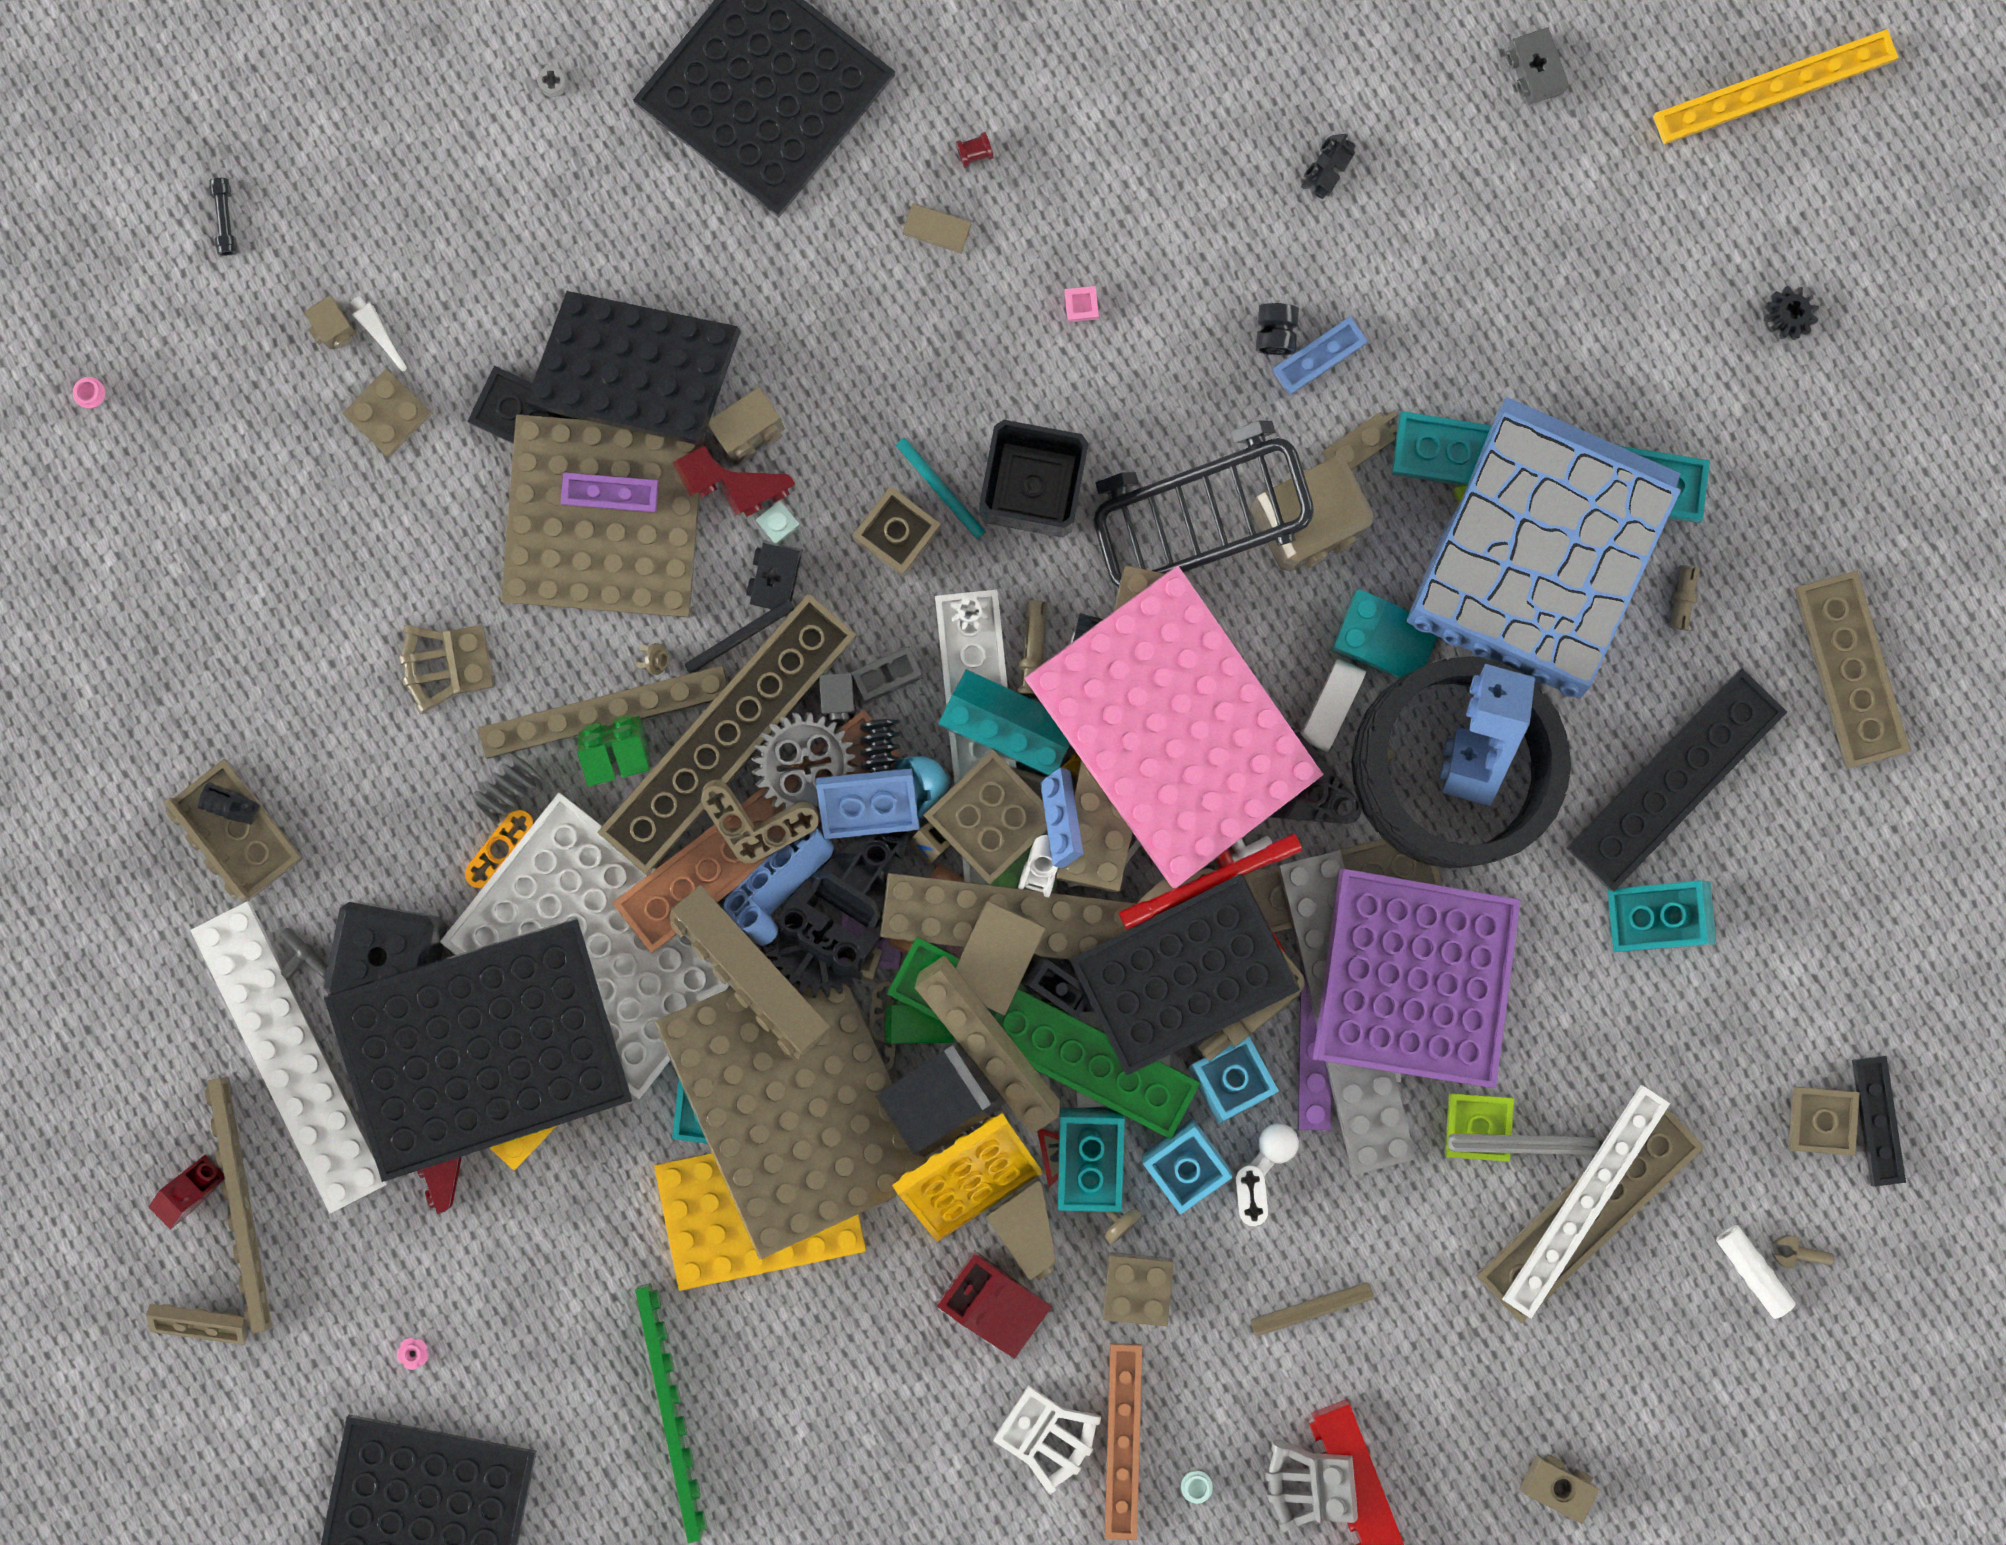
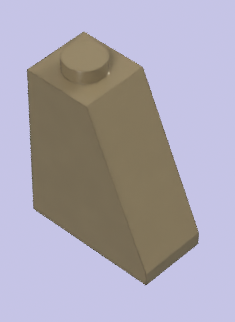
M1037 1178L986 1214V1218L1029 1280H1032L1034 1277H1037L1038 1280L1043 1279L1054 1270L1052 1265L1056 1263L1041 1181Z

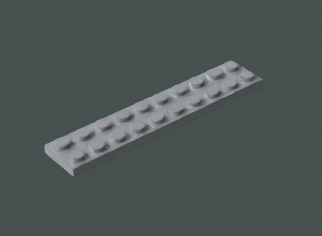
M1340 850L1277 865L1316 1027L1318 1026L1339 869H1345ZM1325 1062L1352 1174L1358 1175L1415 1160L1395 1073Z

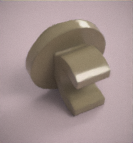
M654 643L651 646H639L638 650L646 652L645 661L642 663L636 662L635 666L647 670L653 675L661 674L669 663V655L665 646Z

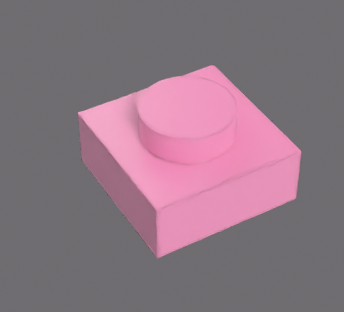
M1096 286L1064 289L1067 323L1099 319Z

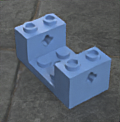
M1488 664L1484 665L1480 676L1474 675L1470 686V694H1474V698H1471L1466 713L1467 717H1471L1470 729L1457 727L1452 739L1447 738L1443 747L1442 756L1447 758L1446 761H1443L1439 772V779L1443 780L1442 793L1491 806L1530 724L1535 677Z

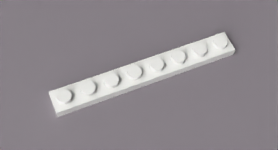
M1640 1085L1502 1300L1532 1319L1670 1105L1669 1102Z

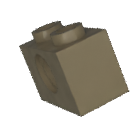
M1536 1454L1519 1489L1528 1497L1583 1524L1600 1490L1591 1483L1593 1477L1579 1469H1575L1574 1473L1564 1469L1565 1463L1550 1454H1547L1545 1459ZM1559 1479H1567L1566 1490L1562 1493H1554L1555 1482Z

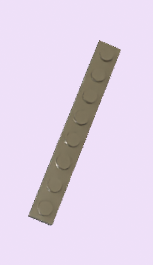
M718 666L478 727L485 758L488 759L579 736V731H583L585 726L593 723L607 724V726L613 725L614 720L620 716L632 715V717L640 716L641 719L712 702L728 683L724 667Z
M228 1077L207 1080L208 1087L205 1089L207 1104L212 1106L214 1118L211 1119V1130L213 1136L218 1138L220 1149L216 1152L218 1166L220 1169H223L225 1181L222 1182V1192L225 1200H229L231 1211L227 1217L228 1226L231 1232L234 1231L236 1244L233 1246V1254L236 1263H240L242 1276H239V1288L241 1294L246 1296L247 1307L244 1310L247 1326H251L252 1334L264 1332L272 1328V1321Z

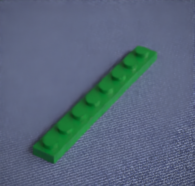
M649 1283L638 1286L635 1289L686 1538L689 1544L701 1541L704 1535L703 1531L707 1530V1521L704 1511H699L696 1499L701 1498L698 1480H692L690 1467H694V1459L691 1448H685L683 1436L687 1435L686 1420L684 1416H679L676 1405L681 1403L680 1391L677 1384L672 1385L670 1372H674L673 1358L671 1353L665 1352L663 1342L668 1340L667 1329L664 1321L659 1322L657 1309H661V1300L658 1290H652V1285Z

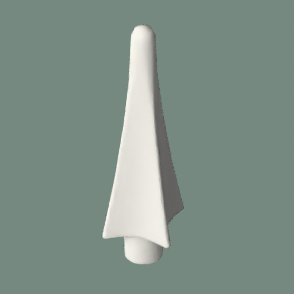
M361 296L354 298L350 302L356 311L352 314L353 317L383 347L402 372L406 371L407 367L392 344L374 306L370 302L366 305Z

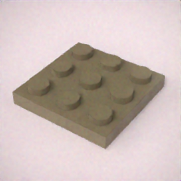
M993 749L923 815L989 885L1034 843L1036 838L1047 831L1043 801Z

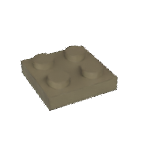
M385 369L342 414L390 458L429 418L432 412Z
M1793 1086L1788 1150L1855 1156L1860 1092Z

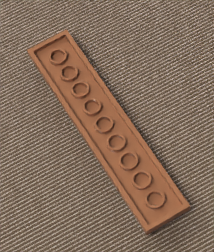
M862 710L838 729L845 732L841 742L850 741L852 743L845 750L846 753L855 755V758L847 761V765L853 766L856 769L855 771L847 772L846 775L869 773L860 768L862 762L869 760L860 756V751L868 748V746L860 743V738L869 735L860 731V725L872 720L865 710ZM823 741L811 750L813 754H817L822 750ZM897 750L891 751V755L902 759ZM826 757L816 761H809L803 758L802 763L792 764L787 769L797 767L805 771L806 765L829 763L831 758ZM819 770L815 775V781L816 778L828 777L827 770ZM791 774L785 778L784 787L787 791L793 790L797 785V777ZM762 787L740 804L754 826L783 811L784 802L776 808L771 805L774 796L768 799L762 796L767 787ZM816 806V807H817V810H818V812H819V819H818V825H819V824L822 823V822H821V815H820V809L818 808V806ZM802 813V816H799V820H804L808 823L810 822V815L805 816ZM729 815L723 820L724 824L732 829L738 828L742 823L741 819L736 815ZM793 823V824H790L791 830H792V831H795V830H794V823ZM714 824L612 904L652 954L677 935L670 925L671 919L669 918L671 909L700 885L717 903L720 902L770 855L754 863L740 861ZM772 826L767 831L768 835L773 839H780L786 834L781 826ZM759 834V842L763 840L762 834ZM745 842L743 850L749 849L751 852H754L757 843L749 845Z

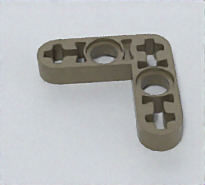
M712 780L706 783L702 789L701 802L735 856L744 863L759 861L811 833L818 825L819 812L817 807L810 802L802 801L754 826L725 782ZM711 791H714L716 794L723 793L721 802L725 808L721 812V805L717 799H709ZM803 812L805 816L811 814L810 822L806 823L804 820H799V813ZM729 815H736L741 819L742 823L738 828L732 829L728 828L723 820ZM793 823H794V830H795V831H792V830H791L790 824H793ZM772 826H781L786 834L780 839H773L768 835L767 831ZM759 834H762L763 840L759 842ZM747 842L749 845L757 843L754 852H751L749 849L743 850L744 843Z

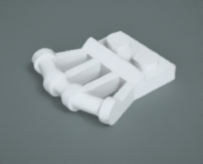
M1028 1385L993 1438V1441L1026 1462L1046 1491L1051 1495L1057 1491L1056 1487L1073 1474L1077 1475L1081 1470L1079 1465L1085 1456H1090L1094 1450L1092 1444L1096 1425H1100L1101 1416L1094 1413L1062 1408L1059 1404ZM1064 1418L1083 1422L1081 1439L1055 1423L1057 1419ZM1049 1431L1075 1448L1069 1458L1043 1442ZM1038 1450L1062 1467L1048 1477L1035 1459L1034 1454Z

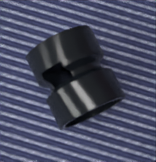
M1284 303L1259 305L1258 325L1262 329L1257 332V352L1270 355H1292L1296 353L1297 334L1293 332V329L1298 327L1299 308L1297 306Z

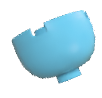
M926 756L902 758L894 765V768L898 770L912 769L918 818L924 819L923 815L949 791L950 778L938 762Z

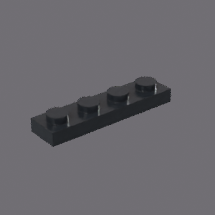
M1887 1056L1853 1059L1852 1066L1856 1092H1860L1859 1112L1871 1186L1877 1187L1906 1183Z

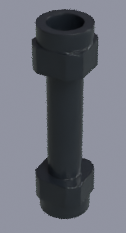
M213 178L209 180L210 196L215 198L219 236L215 237L217 253L220 256L237 254V241L231 234L227 198L231 197L229 179Z

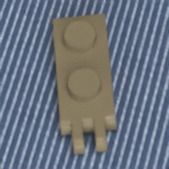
M1395 410L1385 417L1381 412L1376 414L1322 451L1323 456L1326 460L1343 454L1350 469H1354L1396 440L1398 423L1391 427L1388 422L1396 418L1398 414Z

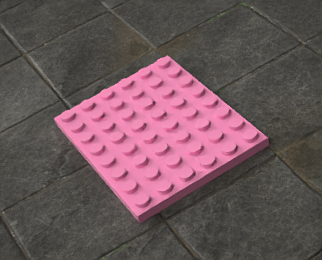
M1179 566L1164 574L1024 678L1172 888L1180 886L1323 776L1319 767Z

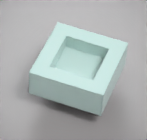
M780 500L756 519V522L770 539L778 544L800 526Z

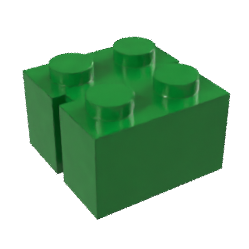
M624 715L616 718L613 725L607 726V724L593 723L585 726L583 731H579L577 755L588 787L616 780L611 764L614 761H617L622 778L650 771L651 750L640 716Z

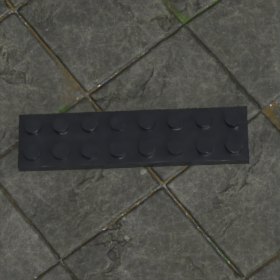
M1743 668L1738 669L1566 849L1609 891L1614 892L1776 725L1787 711Z

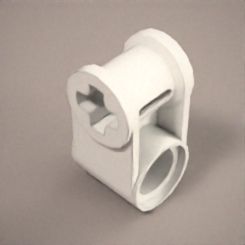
M1042 835L1035 839L1028 860L1024 864L1018 889L1029 888L1043 892L1044 896L1049 898L1058 867L1053 866L1048 835Z

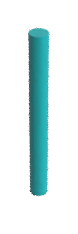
M905 437L902 438L895 446L976 539H979L986 533L984 528Z

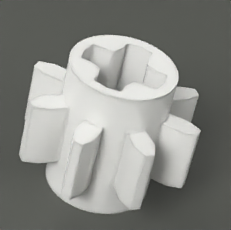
M977 592L973 594L972 598H966L965 594L961 593L962 601L960 604H951L953 609L958 610V614L952 617V621L961 620L963 622V631L967 629L968 625H974L978 631L980 619H989L987 614L982 613V609L988 606V602L979 603L977 601ZM970 604L975 605V611L979 614L972 615L970 619H966L962 608H968Z

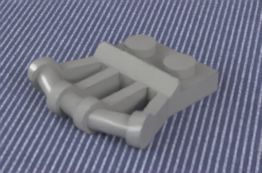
M1283 1440L1273 1441L1271 1448L1273 1456L1269 1469L1265 1471L1266 1480L1270 1482V1491L1267 1494L1268 1502L1273 1504L1279 1517L1280 1523L1278 1525L1282 1532L1289 1531L1313 1520L1319 1523L1323 1521L1354 1523L1358 1519L1352 1456L1314 1454ZM1288 1456L1308 1465L1309 1469L1282 1467L1285 1457ZM1282 1480L1311 1482V1491L1284 1490ZM1286 1502L1313 1504V1509L1292 1516Z

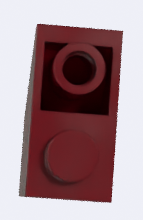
M204 1155L160 1189L148 1207L171 1230L191 1214L225 1180L224 1173Z

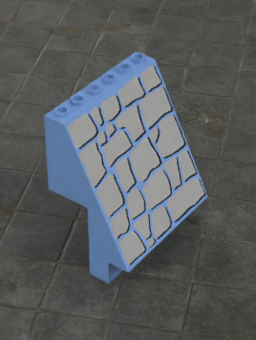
M1506 397L1495 415L1463 498L1441 533L1406 622L1414 625L1421 632L1432 633L1443 638L1450 645H1459L1468 649L1479 658L1495 660L1499 664L1503 663L1522 672L1524 675L1535 677L1536 683L1546 684L1558 689L1567 697L1581 699L1593 683L1681 490L1676 488L1681 473Z

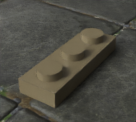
M150 1304L146 1313L150 1332L240 1345H245L248 1336L245 1317L234 1313H212L200 1308L193 1310L183 1309L170 1304Z

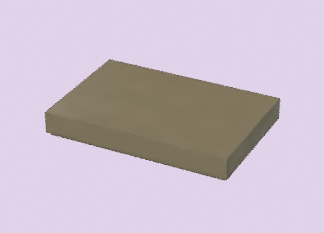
M987 900L955 969L985 1007L1005 1015L1046 928Z

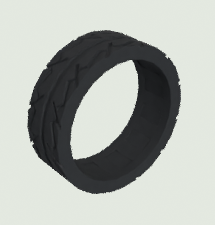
M1473 656L1449 658L1448 660L1442 659L1402 676L1378 695L1366 710L1356 732L1351 766L1355 793L1363 814L1375 831L1379 832L1381 838L1394 849L1418 862L1422 861L1426 865L1449 869L1472 867L1496 862L1520 853L1543 835L1557 817L1565 799L1571 771L1567 733L1559 712L1547 695L1542 693L1541 688L1534 683L1530 724L1524 734L1531 757V782L1526 800L1520 812L1503 832L1482 844L1466 845L1449 842L1430 834L1414 822L1401 806L1392 788L1387 767L1388 743L1393 725L1401 710L1418 692L1426 687L1444 684L1470 687L1474 675L1480 676L1485 664L1523 674L1503 663L1499 665L1495 660Z

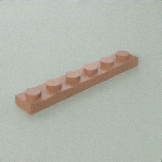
M1110 1343L1105 1539L1137 1540L1142 1344Z

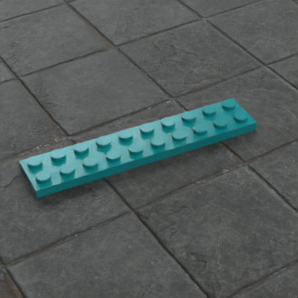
M1401 411L1398 420L1391 474L1467 486L1491 425ZM1619 446L1681 473L1676 486L1681 491L1668 519L1701 523L1703 521L1710 460Z

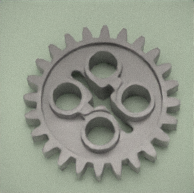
M806 712L802 721L798 713H793L792 722L784 716L781 717L782 726L780 728L775 724H770L773 732L771 736L761 733V737L766 743L765 745H755V748L761 752V756L752 757V761L759 763L760 768L753 770L752 774L762 776V779L756 783V786L759 788L767 787L762 796L766 799L774 796L772 806L777 808L784 802L783 810L796 803L806 801L819 808L815 781L816 773L821 769H826L828 777L843 776L847 772L855 771V767L847 765V761L855 758V755L845 751L852 743L850 741L841 742L845 732L843 730L833 732L836 726L835 722L830 721L824 726V716L819 715L813 722L812 713ZM820 737L823 741V748L819 753L813 754L810 744L815 738ZM790 743L793 748L792 754L788 759L782 760L779 755V749L783 744ZM826 757L831 758L829 763L806 765L805 771L797 767L777 771L776 769L780 765L802 763L803 758L809 761H816ZM794 774L797 777V785L793 790L787 791L784 787L785 778L788 775Z

